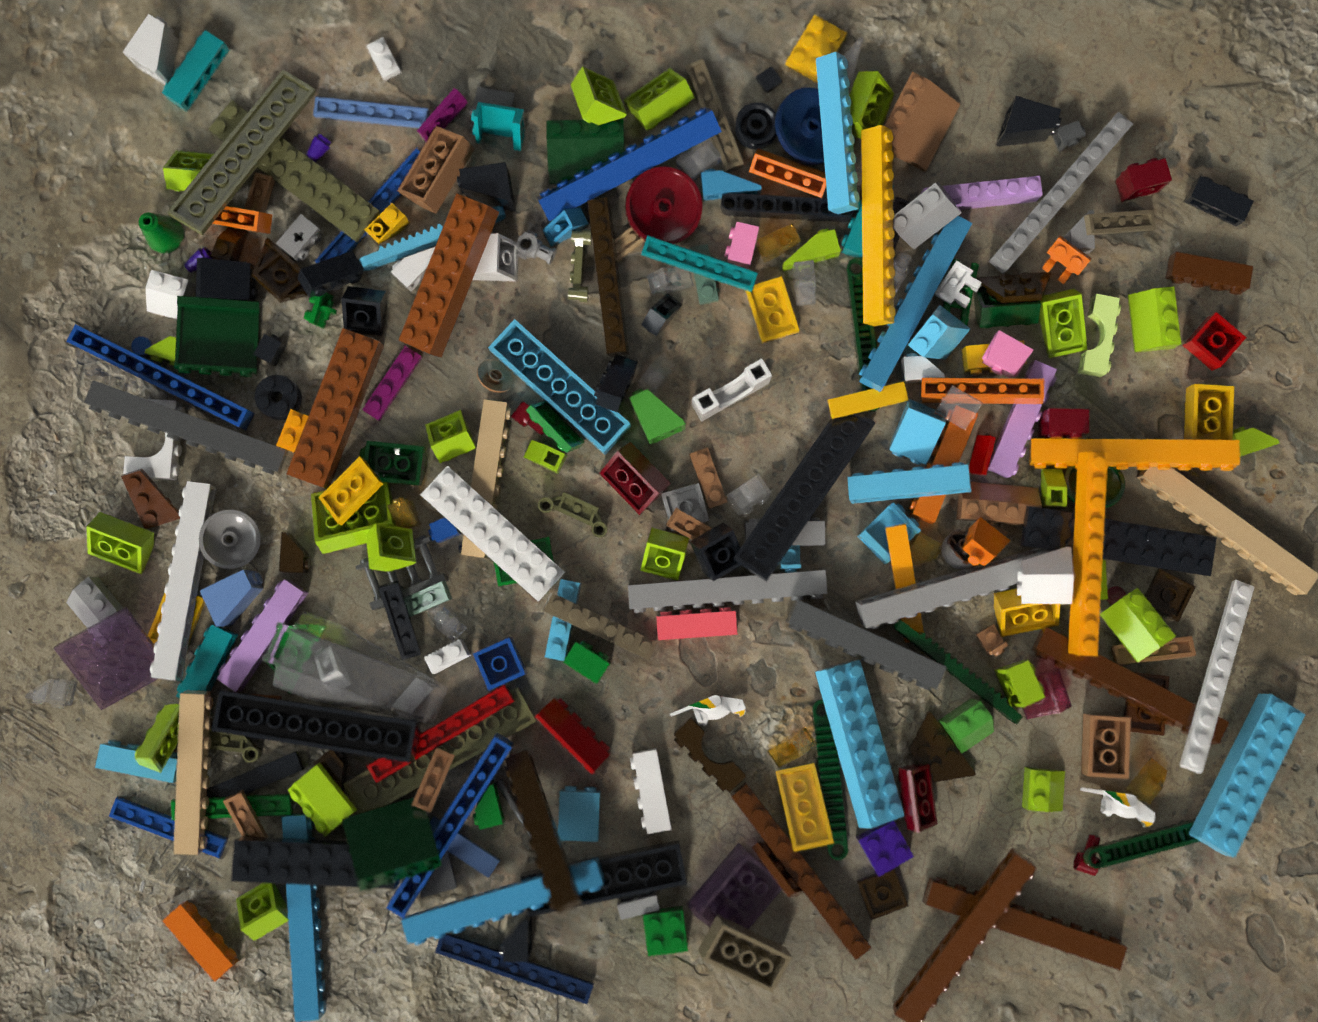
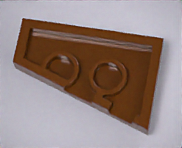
M143 469L125 473L121 476L144 529L180 519L179 511L171 504V500L161 493L158 486Z
M757 842L752 847L788 898L799 896L803 892L792 876L786 871L783 864L772 854L773 851L766 843Z

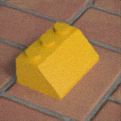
M1017 589L994 593V610L1001 637L1059 625L1060 604H1022L1021 595H1017Z

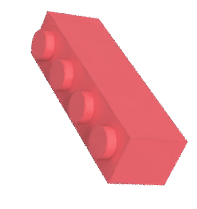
M731 607L719 608V612H711V609H699L700 613L692 614V610L680 611V615H672V611L660 612V616H656L658 640L737 635L736 611H731Z

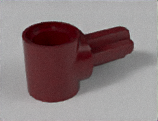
M522 401L511 417L523 427L530 426L540 435L545 434L543 428L530 419V414L526 411L529 405Z
M1092 834L1088 835L1084 852L1080 851L1075 856L1074 870L1096 876L1099 869L1089 867L1085 863L1084 853L1088 848L1099 845L1100 837ZM1097 852L1091 855L1093 864L1099 861V858L1096 856Z

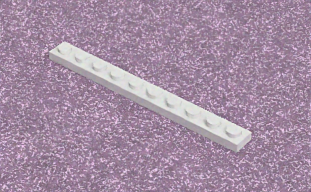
M1233 580L1180 762L1181 767L1196 773H1202L1254 591V586L1239 580Z

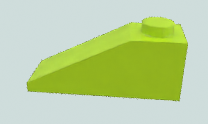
M827 228L818 231V234H815L783 263V271L838 257L841 250L835 229L829 230Z

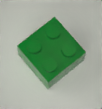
M584 640L581 643L579 641L575 642L563 663L598 684L612 663L609 661L610 657L601 651L598 653L592 650L593 646Z
M683 906L659 908L658 911L643 914L648 957L688 952Z

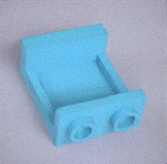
M891 503L857 536L883 564H888L891 561L885 527L905 523L909 541L921 531L918 528L920 526L919 523L912 517L909 519L904 514L906 512L905 509L898 503Z
M565 786V789L560 790L558 833L562 841L598 842L601 791L596 790V787H584V790H576V786Z

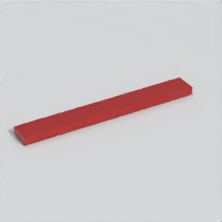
M503 684L419 734L415 760L515 702L507 685ZM379 758L368 764L367 768L375 782L378 783L410 763Z

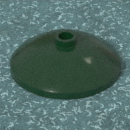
M1070 466L1064 478L1067 485V496L1076 503L1077 469H1075V466ZM1108 467L1105 508L1116 504L1122 498L1125 491V478L1116 467Z

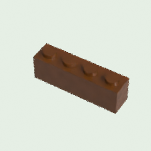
M1175 252L1169 256L1165 279L1172 280V283L1175 284L1189 283L1192 287L1200 288L1205 286L1210 287V290L1213 291L1227 290L1230 294L1240 295L1250 289L1253 266Z

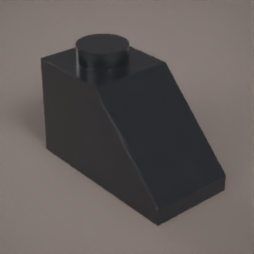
M667 293L650 308L641 325L648 332L657 336L666 328L683 304Z

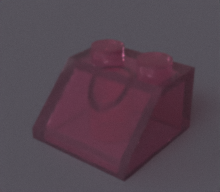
M1059 668L1035 674L1037 681H1040L1043 685L1045 698L1022 708L1027 720L1061 713L1072 707Z

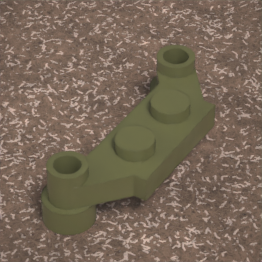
M584 229L583 231L572 230L571 241L575 242V252L571 253V264H574V271H570V283H573V288H568V299L588 302L589 287L582 286L584 245H591L592 232L591 229Z
M563 492L562 496L554 498L543 497L538 502V508L543 513H550L556 510L591 526L595 537L602 538L607 534V526L602 522L598 514L599 508L565 492ZM545 503H550L548 509H544ZM598 527H603L601 534L597 533Z
M212 728L209 729V737L212 740L210 749L242 752L243 759L249 763L255 762L261 757V748L257 747L249 737L212 731Z

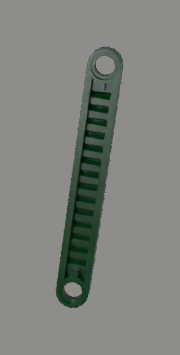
M853 258L846 266V276L859 374L864 364L868 366L871 359L868 356L873 347L877 349L874 326L863 323V260ZM859 264L861 272H852L851 265ZM860 383L861 391L871 389L865 386L864 384ZM880 408L869 410V412H875Z
M900 619L892 626L932 660L946 666V671L1012 723L1017 725L1021 721L1023 716L1006 703V697L1001 696L1000 692L994 691L995 688L988 686L987 682L982 681V678L976 676V673L969 671L968 667L963 666V663L958 662L957 658L952 657L949 652H945V649L939 647L938 643L932 642V639L929 637H925V633H917Z
M819 699L812 705L820 788L834 841L833 844L827 845V851L833 859L842 860L848 854L839 758L827 713L824 715L817 713V706L824 704L823 699ZM835 844L843 846V852L839 855H835L832 852Z
M1196 818L1090 847L1084 853V861L1089 867L1101 869L1200 842L1189 835ZM1097 852L1100 859L1098 863L1093 864L1091 855Z

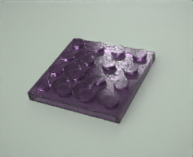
M127 607L54 647L56 653L101 710L159 679L152 678V673H150V666L155 658L154 644Z

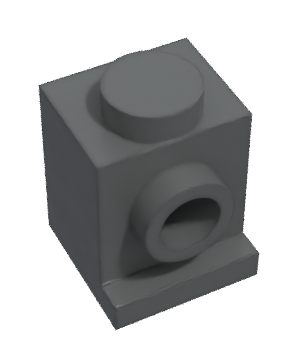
M1079 120L1056 129L1052 137L1058 152L1063 151L1067 145L1068 147L1077 145L1079 140L1086 136L1084 127L1080 125Z

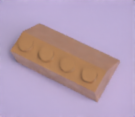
M436 126L397 192L420 207L436 214L457 180V176L460 175L459 169L464 168L475 148L463 136Z
M971 482V492L958 493L956 520L975 522L981 517L988 523L1024 526L1026 506L1042 508L1039 490L1035 487Z

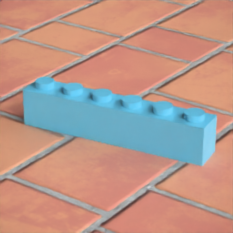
M963 462L953 463L949 467L939 464L933 465L929 469L913 467L910 471L894 469L891 473L874 471L871 475L854 473L852 477H847L849 501L852 504L971 492L969 466L964 465Z

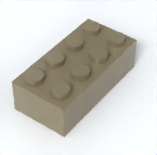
M718 914L698 949L703 961L772 993L792 959L785 946Z

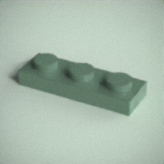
M708 244L689 247L690 250L710 256ZM693 273L699 305L718 302L715 280Z
M446 580L404 598L410 617L453 599Z

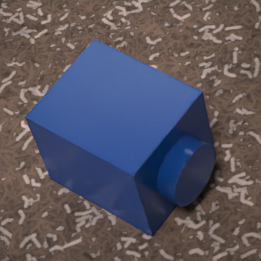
M446 518L429 524L431 528L428 530L429 535L437 543H442L461 535L460 530Z

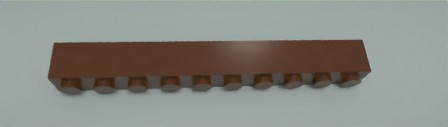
M1048 627L1040 630L1031 649L1036 653L1037 657L1053 661L1054 666L1072 671L1071 674L1079 679L1085 678L1090 681L1092 686L1096 688L1102 687L1108 690L1109 695L1116 698L1121 697L1126 700L1128 705L1136 708L1139 706L1144 709V713L1152 717L1158 716L1163 719V723L1172 727L1175 725L1181 728L1180 731L1182 733L1189 734L1197 705L1099 654L1098 656H1081L1068 653L1069 638ZM1218 717L1210 746L1212 744H1220L1229 724L1228 721Z
M745 782L730 794L732 799L853 958L857 960L872 948L869 942L801 853L793 851L791 840L749 785Z
M1013 847L1009 850L893 1004L894 1014L904 1022H923L925 1020L928 1010L935 1007L941 993L948 990L950 981L954 976L960 974L966 960H970L973 957L975 948L978 944L981 945L985 941L986 934L997 925L1000 915L1010 908L1013 898L1020 895L1025 882L1033 878L1036 866L1032 860Z
M936 877V879L929 878L922 901L927 906L957 916L963 913L979 892L978 890H974V893L967 891V887L955 883V886L949 885L947 880ZM1017 903L1010 905V908L1000 915L999 921L994 927L995 929L1120 971L1127 951V946L1121 943L1122 940L1111 935L1109 938L1103 937L1102 933L1097 930L1090 929V931H1086L1079 924L1071 922L1068 925L1063 923V919L1051 916V919L1044 917V913L1038 910L1026 911L1024 906Z

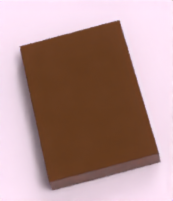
M1134 672L1169 690L1170 676ZM1125 700L1124 716L1131 718L1130 732L1164 736L1165 723L1162 722V718L1147 715L1144 713V709L1139 706L1137 708L1130 706Z

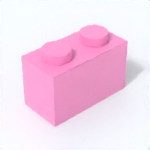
M736 222L735 228L731 227L729 239H732L731 246H727L725 252L728 263L750 269L759 230L758 226Z

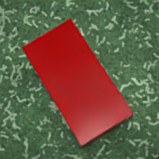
M977 435L969 465L970 474H987L996 437Z

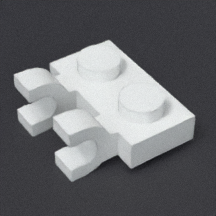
M956 261L934 295L950 305L955 300L960 306L966 308L970 298L961 294V289L966 284L970 289L977 292L982 282L971 277L973 270Z

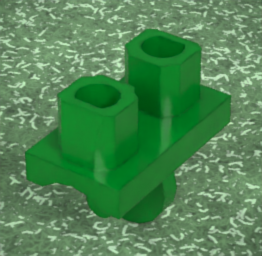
M325 293L320 297L314 296L309 298V302L314 304L313 309L305 311L303 318L309 321V323L324 329L330 314H337V310L332 308L334 296Z

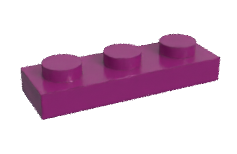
M454 88L418 128L417 132L427 142L436 126L445 129L468 102Z

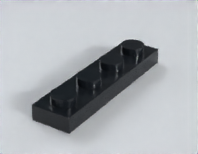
M399 581L380 585L378 589L401 659L405 660L421 655L420 646Z

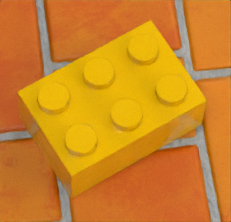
M1193 384L1186 387L1184 440H1233L1234 386Z

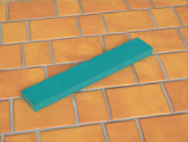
M648 235L641 253L642 256L752 292L758 272Z

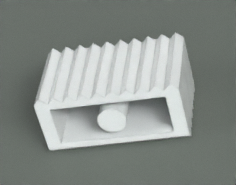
M457 639V641L439 648V650L432 652V654H428L424 659L431 673L436 674L471 656L464 640Z

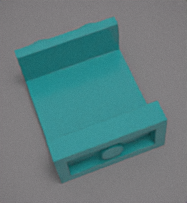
M478 102L476 110L473 109L471 120L474 121L472 133L475 135L476 144H480L483 133L513 138V149L521 151L525 139L524 109Z

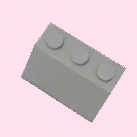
M938 181L894 215L893 228L905 242L915 249L962 212Z
M88 576L72 590L66 602L102 647L108 645L135 622L99 577Z

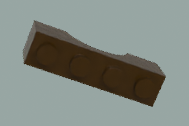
M690 717L674 732L676 737L674 741L681 748L685 746L690 751L688 756L695 763L699 761L703 765L701 769L708 777L714 776L717 780L715 784L723 792L727 790L730 793L747 777L746 774L733 760L715 762L705 755L702 749V738L705 731Z

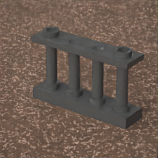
M426 535L414 539L415 549L420 547L430 573L429 579L422 582V579H419L414 565L407 566L406 568L412 582L410 583L411 586L405 589L400 585L404 598L446 580V582H449L446 574L437 572L427 544L434 541L431 537L426 538ZM365 558L355 567L356 570L360 571L365 569L375 595L374 601L369 604L372 610H379L384 608L378 589L379 583L374 570L369 569L368 558ZM395 570L387 572L390 582L399 581Z

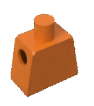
M980 517L969 527L962 548L963 551L970 555L968 561L972 565H979L980 563L985 566L999 554L1010 540Z

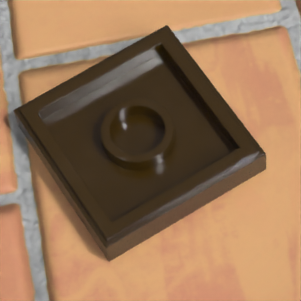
M1158 569L1145 597L1158 613L1179 622L1196 586L1162 569Z
M895 868L881 876L875 873L856 881L871 920L909 906Z

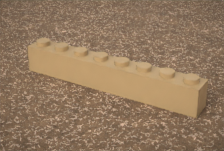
M484 399L471 487L498 510L495 500L496 496L499 497L501 486L498 485V480L503 475L501 459L505 458L506 455L504 439H508L509 427H506L507 420L511 419L512 408H509L507 402ZM464 535L461 555L487 559V555Z
M186 690L180 693L174 854L199 855L207 846L205 829L208 826L206 809L209 805L207 789L210 785V778L207 777V772L211 764V759L208 757V749H210L212 743L211 737H209V729L212 727L210 709L213 707L211 691Z

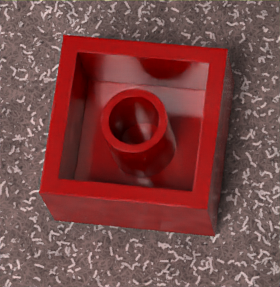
M1215 312L1200 324L1182 346L1213 371L1222 367L1247 337L1220 314Z

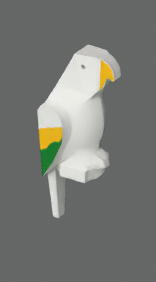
M714 695L675 711L670 716L672 717L693 709L699 726H706L708 720L720 719L730 712L739 714V717H742L746 712V707L742 699Z
M1080 788V791L1103 795L1100 811L1106 814V816H1111L1114 813L1124 818H1137L1144 824L1143 827H1150L1154 822L1155 812L1140 802L1135 795Z

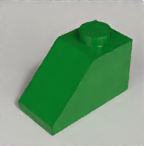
M496 782L488 787L475 809V814H473L474 823L476 826H479V830L501 825L505 822Z

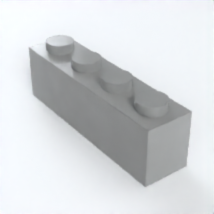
M818 517L810 518L792 546H824L825 521H820ZM749 519V523H745V541L760 519Z

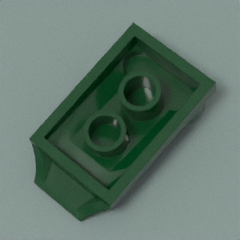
M366 441V445L360 449L359 456L365 459L382 482L412 486L422 485L427 459L426 447Z

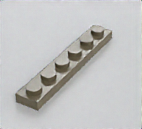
M701 59L685 65L700 108L705 107L713 111L722 131L713 136L712 139L725 172L744 166L704 60Z
M550 593L542 610L647 660H650L657 644L656 641L554 593Z

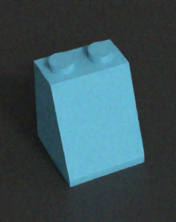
M939 305L908 346L924 358L946 360L970 331V328Z
M909 399L891 440L889 450L895 456H905L910 458V461L915 464L921 465L922 463L926 465L945 426V413Z

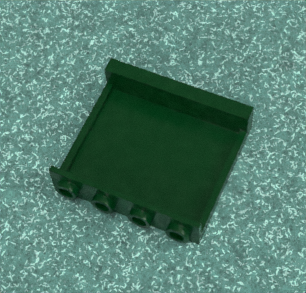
M177 296L174 368L178 369L180 373H191V370L206 375L212 374V372H220V375L232 376V373H240L242 377H252V374H256L257 356L254 355V352L258 346L259 302Z
M414 798L342 819L360 892L372 890L383 884H391L405 877H413L424 871H432L441 866L439 852L427 812L412 805Z

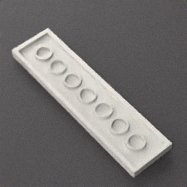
M447 466L420 494L538 602L565 573L450 467Z

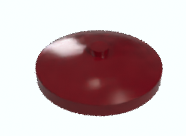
M655 167L640 174L631 184L625 199V213L632 230L644 241H646L648 235L672 244L680 243L695 231L702 215V198L698 187L687 174L672 167Z

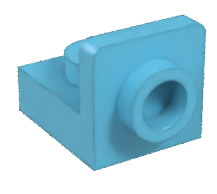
M800 545L791 546L781 560L780 569H785V573L797 572V569H801Z

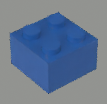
M512 637L473 653L488 690H492L528 673Z

